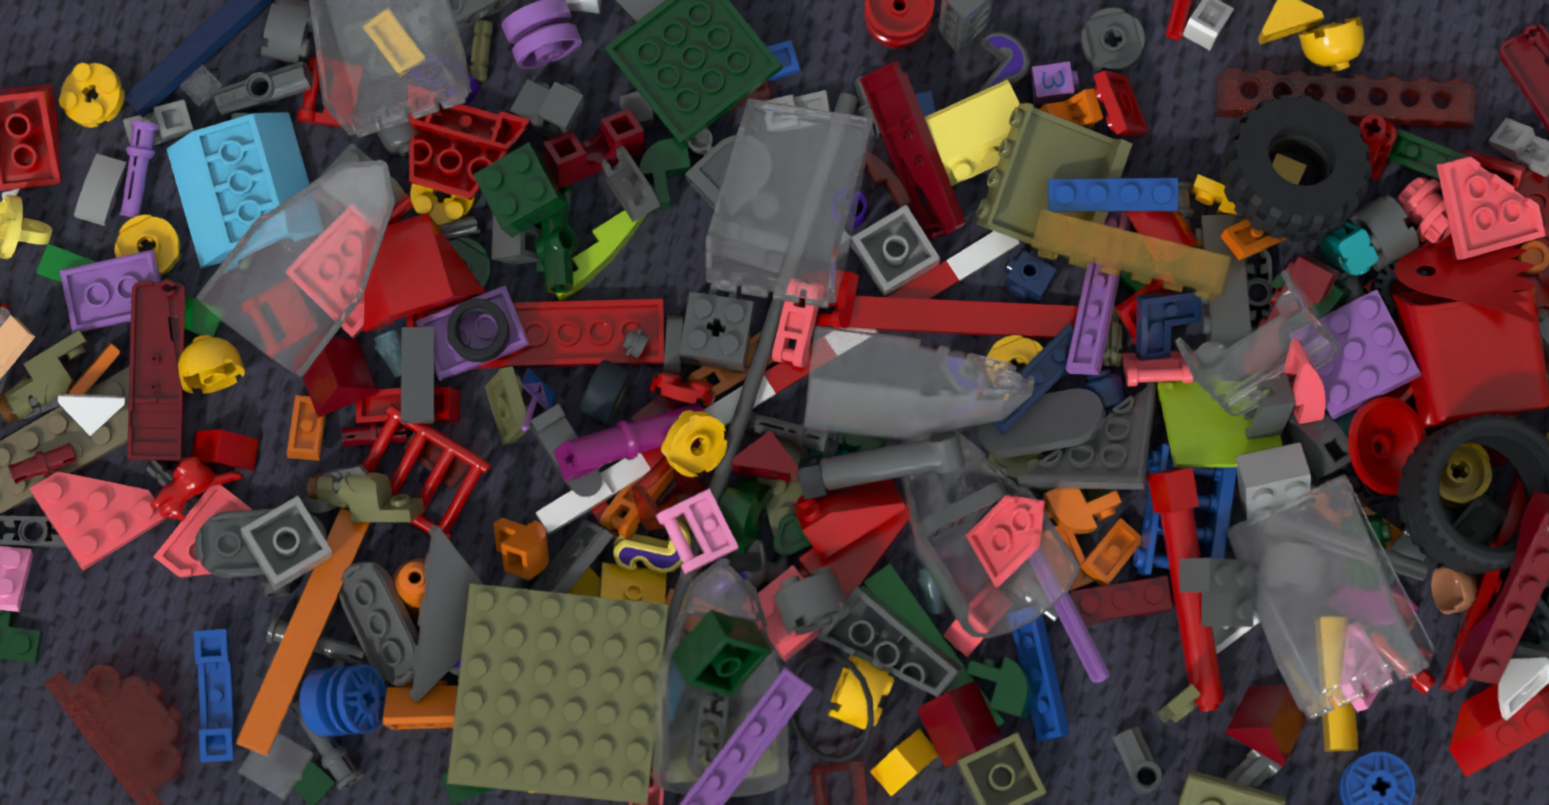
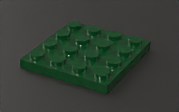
M665 0L604 47L606 53L681 146L783 69L780 62L729 0Z

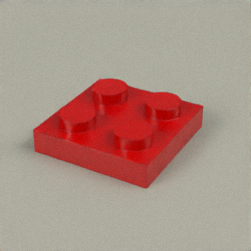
M1106 70L1093 75L1097 84L1094 86V90L1100 102L1104 103L1108 112L1106 121L1110 129L1118 135L1141 138L1149 134L1150 132L1128 76Z

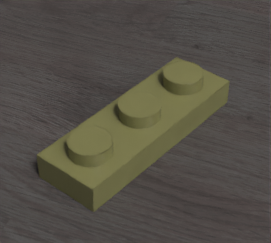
M1192 684L1156 714L1164 723L1170 719L1176 723L1198 706L1194 700L1201 694Z

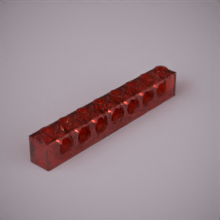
M1229 68L1225 69L1224 72H1219L1215 80L1214 117L1241 118L1246 111L1256 108L1259 102L1266 99L1275 101L1276 98L1272 91L1281 89L1287 95H1291V98H1298L1299 95L1305 96L1304 92L1314 91L1320 98L1319 102L1321 100L1332 104L1331 107L1338 112L1343 111L1350 118L1349 121L1352 124H1360L1362 119L1370 114H1378L1394 126L1468 130L1474 123L1475 85L1466 84L1464 80L1458 79L1448 80L1446 83H1434V80L1430 78H1418L1414 82L1402 81V78L1396 76L1384 77L1382 80H1370V77L1367 75H1353L1350 79L1338 78V75L1334 73H1323L1319 77L1306 76L1304 72L1297 71L1289 72L1287 75H1275V72L1271 70H1259L1255 74L1243 73L1241 69ZM1246 87L1253 89L1256 93V98H1245L1241 94V89ZM1339 92L1347 93L1351 98V103H1341L1337 99L1336 94ZM1368 95H1379L1383 100V104H1372ZM1404 95L1410 96L1414 100L1415 106L1407 107L1403 105L1400 97ZM1432 98H1442L1446 102L1447 108L1440 109L1433 104Z

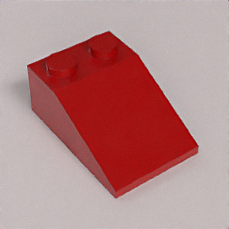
M52 83L0 89V191L61 184L58 115Z
M892 479L829 490L826 496L805 500L804 496L801 495L797 502L792 505L802 531L822 560L906 508Z

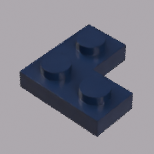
M1195 287L1137 296L1136 357L1144 361L1171 357V326L1201 322V291Z

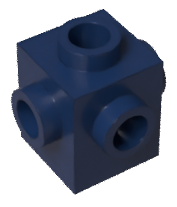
M1023 250L1019 258L1015 256L1011 258L1004 273L1008 274L1006 285L1010 286L1009 291L1022 299L1029 297L1039 303L1053 280L1057 269L1047 264L1048 260L1043 255L1035 251H1031L1029 254ZM1025 273H1029L1032 276H1026Z

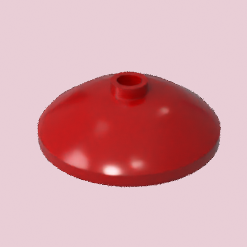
M1394 397L1371 399L1363 404L1355 413L1348 434L1349 455L1357 475L1372 490L1386 495L1397 494V490H1399L1398 480L1403 474L1401 470L1407 461V457L1409 454L1414 453V448L1417 444L1427 437L1425 429L1420 423L1419 416L1408 404Z

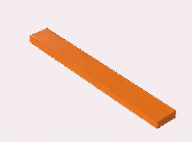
M341 508L326 541L332 550V558L313 569L236 741L237 745L268 756L339 597L340 589L343 588L344 580L341 581L342 575L354 563L371 522H352L349 510Z

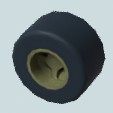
M602 360L588 384L580 405V411L608 424L614 417L631 379V371L608 360Z

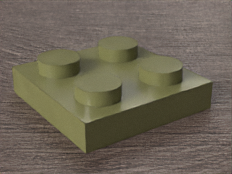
M513 366L501 368L485 385L502 447L515 444L527 432L522 430L528 406H524L521 396L523 392L522 381L519 375H515Z

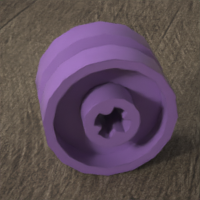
M540 0L518 9L504 19L501 25L507 41L515 44L512 48V53L518 68L534 69L565 58L580 47L582 40L577 27L574 24L568 23L572 16L566 0Z

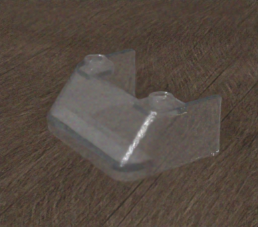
M1287 270L1280 273L1289 288L1277 301L1276 307L1280 315L1237 343L1226 348L1219 342H1207L1202 344L1196 351H1193L1181 338L1175 340L1194 380L1231 416L1246 414V412L1258 406L1259 399L1268 396L1270 389L1257 390V386L1263 380L1276 379L1283 374L1291 340L1298 339L1303 344L1316 369L1332 360L1340 351V344L1308 294Z

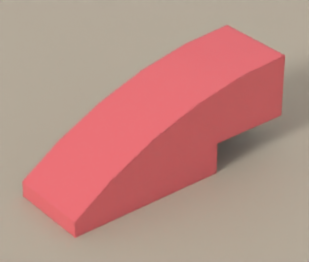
M1293 339L1290 343L1282 374H1287L1296 401L1292 411L1299 424L1323 420L1326 407L1323 383L1306 348L1298 339Z

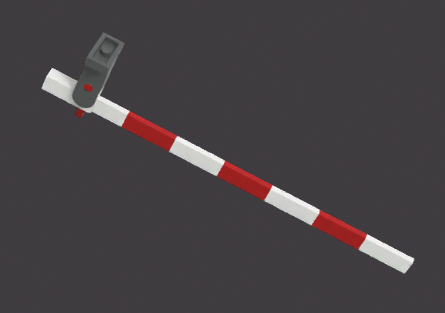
M993 231L888 297L932 299L1020 243L1018 240ZM834 329L810 344L809 360L805 368L794 366L793 362L790 361L775 365L764 373L753 409L878 331ZM743 386L715 402L713 406L704 409L705 412L717 418L724 427L731 423ZM557 404L531 420V431L537 441L541 443L563 478L554 450L564 442L578 437L565 418L563 410ZM699 438L692 442L691 447L700 442L698 441ZM661 447L639 453L637 458L633 460L624 458L602 473L596 470L585 477L565 482L570 491L537 511L536 516L546 528L548 535H551L590 510L600 524L601 516L609 506L606 502L607 499L668 462L667 458L662 453ZM607 529L613 535L612 539L615 541L619 536L618 530Z

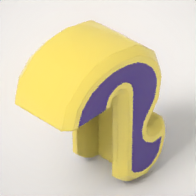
M680 515L675 519L688 545H690V526L685 516ZM634 534L630 539L619 535L614 541L613 556L615 562L623 569L636 570L638 560H641L650 570L658 573L673 572L683 564L670 536L667 541Z

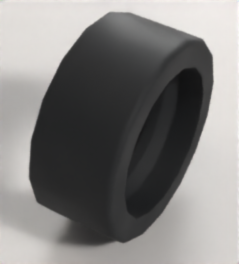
M470 299L462 302L452 311L448 320L447 335L453 349L462 358L471 362L484 363L497 358L505 350L510 340V326L505 313L497 304L486 299ZM475 312H484L490 315L496 321L498 327L495 341L489 347L483 349L468 347L460 336L462 321L468 315Z

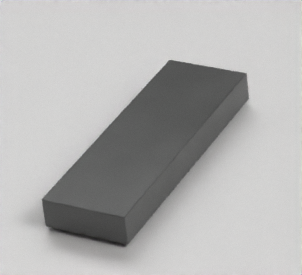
M401 327V424L434 423V327Z

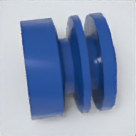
M358 664L343 667L317 668L309 672L301 687L300 710L303 721L308 729L317 736L328 737L344 734L371 733L378 729L383 722L386 698L385 684L379 672L370 665Z
M1372 752L1351 761L1342 770L1337 783L1338 799L1341 805H1411L1415 795V779L1409 766L1399 757L1387 752ZM1376 781L1379 784H1385L1386 789L1381 791V796L1378 791L1372 790L1371 785H1374Z

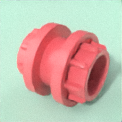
M1418 177L1401 192L1396 201L1408 216L1404 219L1406 225L1413 222L1418 226L1416 230L1418 240L1421 242L1428 240L1431 243L1439 244L1451 234L1444 198L1439 194L1442 189L1441 184L1437 179L1429 181L1426 177Z

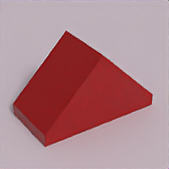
M225 430L195 431L191 457H198L202 464L208 466L254 471L259 439Z

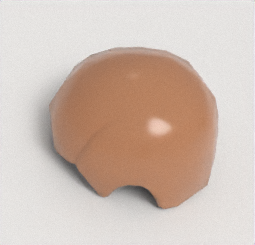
M1443 567L1435 569L1432 573L1431 591L1438 609L1444 614L1458 613L1469 609L1477 596V584L1473 574H1465V571L1454 572Z

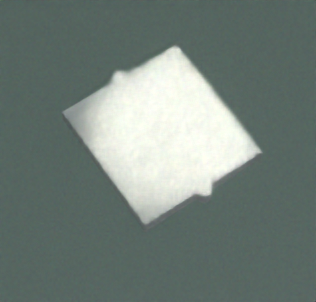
M278 733L269 755L265 756L249 749L250 753L238 773L281 799L286 800L296 782L302 780L303 776L301 774L314 754Z

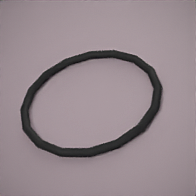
M816 651L803 657L792 672L797 676L808 662L819 657L834 658L846 665L859 680L867 701L868 721L864 736L853 751L841 756L829 755L811 745L801 732L795 713L791 716L790 722L794 733L808 751L824 761L844 762L857 756L869 742L874 724L873 698L865 677L852 661L837 652Z

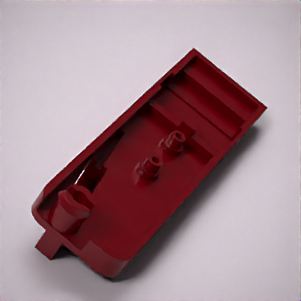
M1540 24L1537 26L1529 25L1524 28L1523 33L1505 41L1498 50V56L1549 133V60L1547 59L1549 56V33Z
M897 60L862 77L860 81L914 217L926 237L931 242L962 228L965 223L963 213L907 73L902 72ZM915 186H920L929 203L927 207Z
M169 279L161 282L138 281L132 287L127 460L181 461L184 459L185 391L182 388L179 377L178 361L180 355L185 350L186 289L182 284L175 283ZM168 318H170V321H171V329H172L173 341H171V334H170V327H169V319H168Z

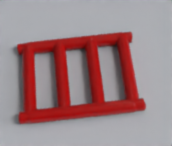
M394 404L388 406L386 414L389 417L363 463L368 473L374 472L398 425L401 423V408ZM426 423L403 424L416 432L390 480L392 497L398 495L427 440L442 448L443 451L417 497L422 498L424 511L409 523L429 534V529L434 524L451 541L452 534L450 531L481 474H486L491 468V464ZM455 456L471 467L440 524L437 525L424 517L423 513Z

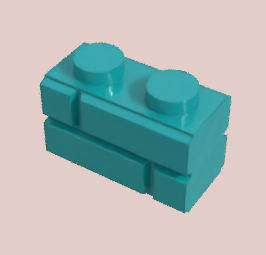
M1348 220L1336 232H1327L1324 238L1316 240L1321 245L1320 250L1325 260L1351 275L1358 276L1370 270L1371 265L1375 264L1379 259L1374 247L1370 245L1371 240L1366 230Z

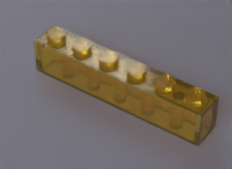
M1043 209L1040 210L1031 244L1033 249L1039 250L1037 256L1056 261L1057 255L1070 258L1068 264L1086 269L1089 263L1101 266L1100 272L1118 277L1120 271L1132 274L1131 280L1150 284L1151 279L1164 282L1163 288L1182 293L1183 287L1196 290L1194 296L1208 300H1214L1215 295L1223 296L1232 262L1230 256Z

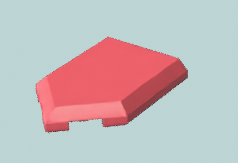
M1005 495L965 535L995 587H999L1040 547L1044 500Z

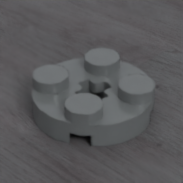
M1105 8L1097 11L1090 17L1082 31L1080 41L1082 52L1093 68L1103 71L1120 72L1128 69L1139 60L1145 44V34L1138 19L1124 13L1125 10L1119 8ZM1108 33H1113L1115 37L1121 38V41L1117 43V47H1111L1104 42L1108 38Z

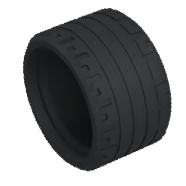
M1482 414L1478 417H1469L1441 428L1424 438L1414 448L1415 452L1407 457V461L1401 470L1403 474L1398 480V510H1400L1401 522H1404L1407 535L1409 534L1412 543L1420 548L1419 551L1426 555L1429 560L1434 563L1438 562L1441 567L1448 568L1454 572L1465 571V574H1481L1511 567L1516 554L1521 524L1514 535L1500 547L1483 546L1470 541L1455 529L1444 512L1439 492L1440 477L1446 461L1461 444H1483L1500 452L1517 469L1524 486L1526 511L1535 491L1549 494L1548 437L1544 433H1540L1535 426L1527 425V422L1522 419H1516L1509 415L1502 417V414Z

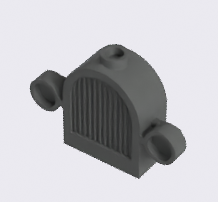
M705 128L687 142L692 152L703 154L704 157L685 173L686 181L727 223L729 220L736 221L752 205L754 214L759 220L768 222L776 218L779 212L778 201L773 195L764 194L769 188L772 179L770 155L774 152V149L763 137L757 140L746 135H734L723 139L714 147L712 134Z

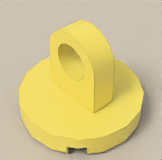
M6 195L5 199L0 202V258H11L18 241L38 245L49 243L52 228L41 221L23 218L22 199L19 196Z

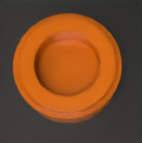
M1532 240L1524 243L1519 248L1526 249L1527 251L1516 257V260L1534 264V267L1525 271V273L1537 274L1548 266L1549 249L1544 243Z

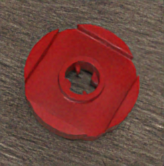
M663 371L658 376H653L650 387L651 391L654 392L661 388L660 395L696 404L697 399H705L704 406H713L716 392L712 391V383L699 379H694V382L690 381V383L681 381L682 375L669 371Z

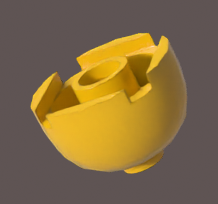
M1360 17L1345 19V24H1335L1334 22L1298 35L1301 47L1308 60L1319 67L1330 66L1332 72L1350 67L1349 61L1360 54L1365 41Z
M202 335L195 338L193 343L188 345L182 352L178 361L182 388L187 393L194 394L192 388H201L203 394L228 388L237 383V375L241 374L243 377L245 374L238 350L227 340L210 335Z

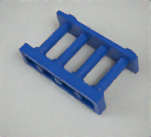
M1162 444L1155 446L1154 451L1150 452L1148 458V470H1151V473L1171 468H1193L1195 475L1207 476L1213 481L1211 494L1209 493L1208 496L1197 495L1199 507L1196 508L1205 509V512L1208 513L1207 526L1203 528L1196 527L1198 541L1201 542V545H1204L1202 558L1224 559L1237 469L1222 467H1174L1172 457H1168L1170 445ZM1150 487L1148 488L1140 547L1136 548L1133 558V564L1137 567V575H1151L1152 566L1169 569L1167 555L1154 553L1157 534H1164L1162 521H1159L1160 513H1154Z

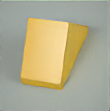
M1277 0L1258 37V41L1260 44L1320 26L1324 15L1321 10L1300 0Z
M918 729L893 749L870 773L892 797L939 755L930 740Z

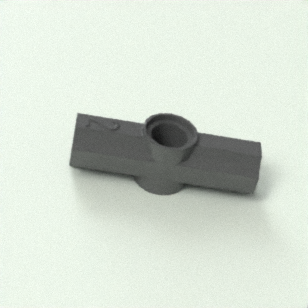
M301 61L268 73H253L247 80L215 90L214 99L221 116L226 118L231 116V114L241 113L262 105L266 107L273 106L280 99L313 89V79L307 64ZM268 83V91L264 95L259 96L260 87Z

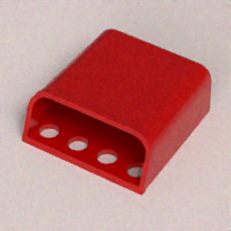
M1535 288L1514 290L1513 292L1529 300V302L1515 303L1528 311L1539 324L1494 309L1450 299L1448 302L1437 303L1442 297L1418 291L1393 294L1402 338L1421 373L1420 377L1411 381L1417 414L1424 428L1451 425L1469 417H1478L1482 414H1502V416L1542 410L1549 406V384Z

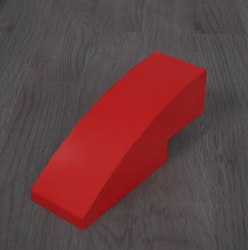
M452 387L434 388V423L426 424L460 423V391ZM401 388L377 390L378 393L357 401L356 423L370 424L371 422H378L379 425L385 424L389 417L386 414L388 406L394 404L401 408Z

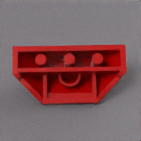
M1549 683L1507 721L1501 715L1497 684H1493L1461 703L1448 749L1465 777L1503 758L1549 731Z

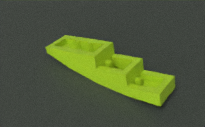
M624 210L594 229L592 232L597 243L572 258L577 269L573 273V290L567 293H556L555 295L559 301H565L610 264L634 236L647 214L632 222Z

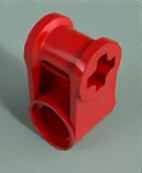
M1370 114L1362 119L1359 129L1363 134L1362 141L1367 143L1371 154L1368 160L1372 165L1370 178L1376 180L1385 169L1388 156L1398 134L1397 129L1392 123L1385 121L1378 114Z

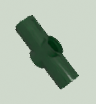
M562 195L567 204V196ZM567 206L541 221L542 235L538 236L535 240L536 252L544 261L546 291L553 294L570 292L573 290L574 285L571 253L576 251L578 239L573 229L569 227Z

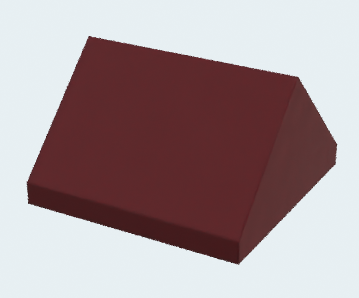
M318 336L298 363L318 418L378 393L357 339Z
M771 430L733 457V475L798 484V466Z
M976 681L950 690L916 709L944 768L1004 739Z
M1291 684L1249 686L1225 733L1277 764L1284 766L1306 718Z

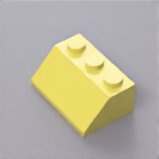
M1008 80L924 117L951 186L998 165L1000 159L998 150L1002 140L1008 137L1011 128L1009 125L1011 113L1014 108L1019 106V101Z

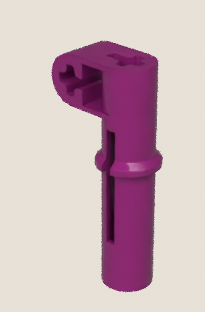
M699 403L630 423L623 420L617 423L614 428L564 442L554 450L564 482L585 477L598 470L604 464L623 458L633 460L637 458L639 453L661 447L669 429L684 411L705 412L704 408Z

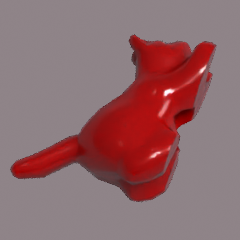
M186 457L174 469L172 473L173 482L162 487L150 506L152 508L160 507L159 513L162 517L184 521L185 515L183 511L185 503L189 499L212 486L240 480L243 476L240 472L233 471L216 475L209 467L202 464L198 457Z

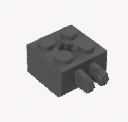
M713 274L709 294L689 293L679 357L681 363L745 373L755 316L754 301L738 299L740 278L733 277L730 282L729 297L718 296L721 287V275ZM722 328L724 333L720 332L719 337H714L712 330Z

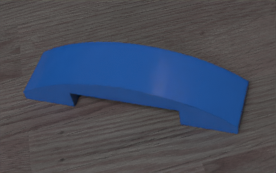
M227 629L193 631L195 664L198 665L201 730H199L200 763L232 761L235 754V716Z

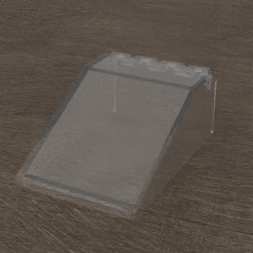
M309 0L323 105L349 136L354 135L356 132L358 138L379 132L381 130V122L385 129L409 122V113H412L414 119H418L439 112L440 102L443 109L466 103L467 93L471 92L466 57L449 0Z
M747 99L706 237V282L713 283V289L735 293L737 286H742L741 294L767 298L769 291L774 292L773 299L800 303L802 296L806 297L805 305L828 308L829 303L834 304V302H837L850 247L873 127V118Z
M1345 474L1226 530L1237 560L1254 561V605L1277 666L1300 711H1304L1308 720L1333 711L1334 705L1330 699L1332 697L1335 698L1339 707L1364 697L1365 694L1361 684H1365L1368 692L1371 694L1395 683L1391 673L1393 670H1395L1398 678L1403 680L1423 671L1422 668L1425 669L1430 666L1434 648Z

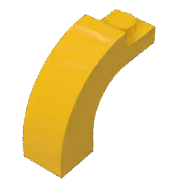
M1278 153L1272 161L1273 168L1282 178L1291 183L1299 184L1307 165ZM1198 174L1190 192L1196 195L1195 199L1209 206H1212L1214 203L1218 204L1219 207L1216 215L1237 214L1234 210V203L1229 202L1224 193L1226 185Z

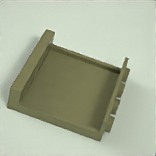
M1019 103V106L1012 111L1009 119L1011 128L1008 137L1004 138L998 150L1000 159L997 168H994L988 177L987 185L989 190L987 196L981 200L977 208L976 215L979 218L976 225L1073 262L1090 265L1108 212H1048V179H1120L1132 143L1122 139L1110 138L1034 108L1033 104Z

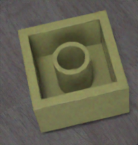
M1018 732L956 763L976 805H1024L1047 793Z

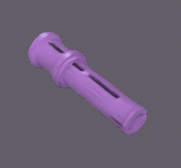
M131 120L130 125L133 126L130 146H126L127 155H130L120 215L136 217L141 213L149 158L152 159L155 156V151L152 148L155 130L159 129V124Z

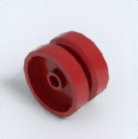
M865 0L864 20L866 29L875 41L885 47L894 49L912 47L923 40L930 30L935 2L934 0ZM895 8H902V11H897Z

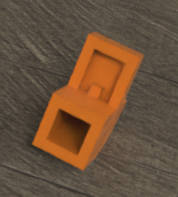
M1094 88L1083 90L1067 101L1045 104L1039 108L1041 111L1090 130L1095 128L1094 124L1103 119Z
M1055 488L1046 492L1043 496L1054 521L1064 530L1075 534L1094 532L1097 525L1093 518L1097 516L1099 521L1116 514L1115 508L1121 504L1116 490L1088 503L1085 502L1079 488Z
M500 518L493 523L496 550L502 553L505 572L530 580L548 566L547 532L543 524L534 520L525 526L505 518Z

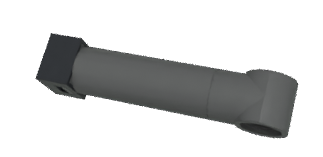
M947 430L932 434L927 439L827 458H823V454L800 458L798 476L805 500L826 496L829 490L930 471L948 473L961 469L966 463L958 431Z

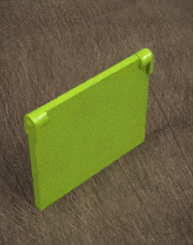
M1181 380L1157 382L1159 401H1161L1174 467L1236 468V456L1283 446L1280 435L1247 439L1245 430L1250 427L1253 419L1245 420L1244 415L1250 410L1258 409V400L1268 396L1270 389L1257 390L1260 381H1193V383L1185 384Z

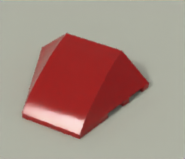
M409 86V123L414 129V136L410 139L409 181L415 185L472 200L480 189L473 174L503 158L530 124L531 120L502 111L498 115L441 99L438 93ZM417 129L420 131V135L415 134Z
M429 213L367 232L364 333L394 324V320L452 302L458 304L486 293Z

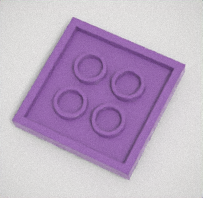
M1377 289L1289 333L1292 340L1298 339L1306 348L1323 383L1326 408L1333 420L1421 375Z

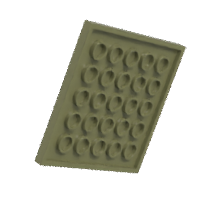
M470 583L447 783L647 804L668 604Z

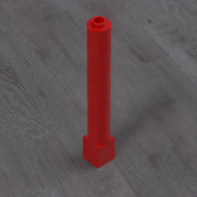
M1171 468L1149 473L1147 475L1153 511L1161 515L1188 685L1193 684L1201 694L1194 700L1198 704L1199 711L1216 710L1219 708L1218 703L1224 701L1213 628L1212 626H1201L1202 593L1179 592L1180 558H1201L1193 508L1199 507L1193 468Z

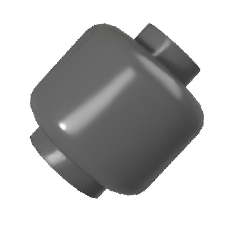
M399 107L394 108L381 115L378 119L379 124L376 127V132L388 154H400L401 157L409 156L410 139L414 136V129L409 123L410 111L401 110ZM417 129L415 134L420 135V131Z

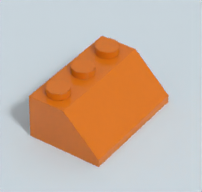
M439 680L418 702L409 696L410 690L413 689V681L403 685H395V688H387L383 725L389 729L454 727L458 686H448V681Z

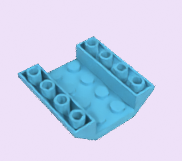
M289 112L252 113L192 131L167 148L201 269L232 260L230 253L289 235L295 241L324 232L314 196L308 190L311 185Z

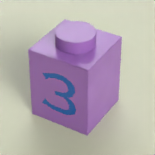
M1070 62L1033 66L1031 69L1030 78L1035 105L1067 101L1074 96V90H1079L1077 71H1071Z

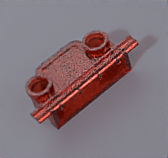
M108 665L93 667L88 671L85 678L74 687H72L62 672H58L45 682L46 687L137 805H163L155 793L176 777L184 766V757L180 750L175 747L184 735V729L180 723L184 718L173 704L167 707L160 697L164 692L153 678L146 681L138 676H130L124 680L116 669Z

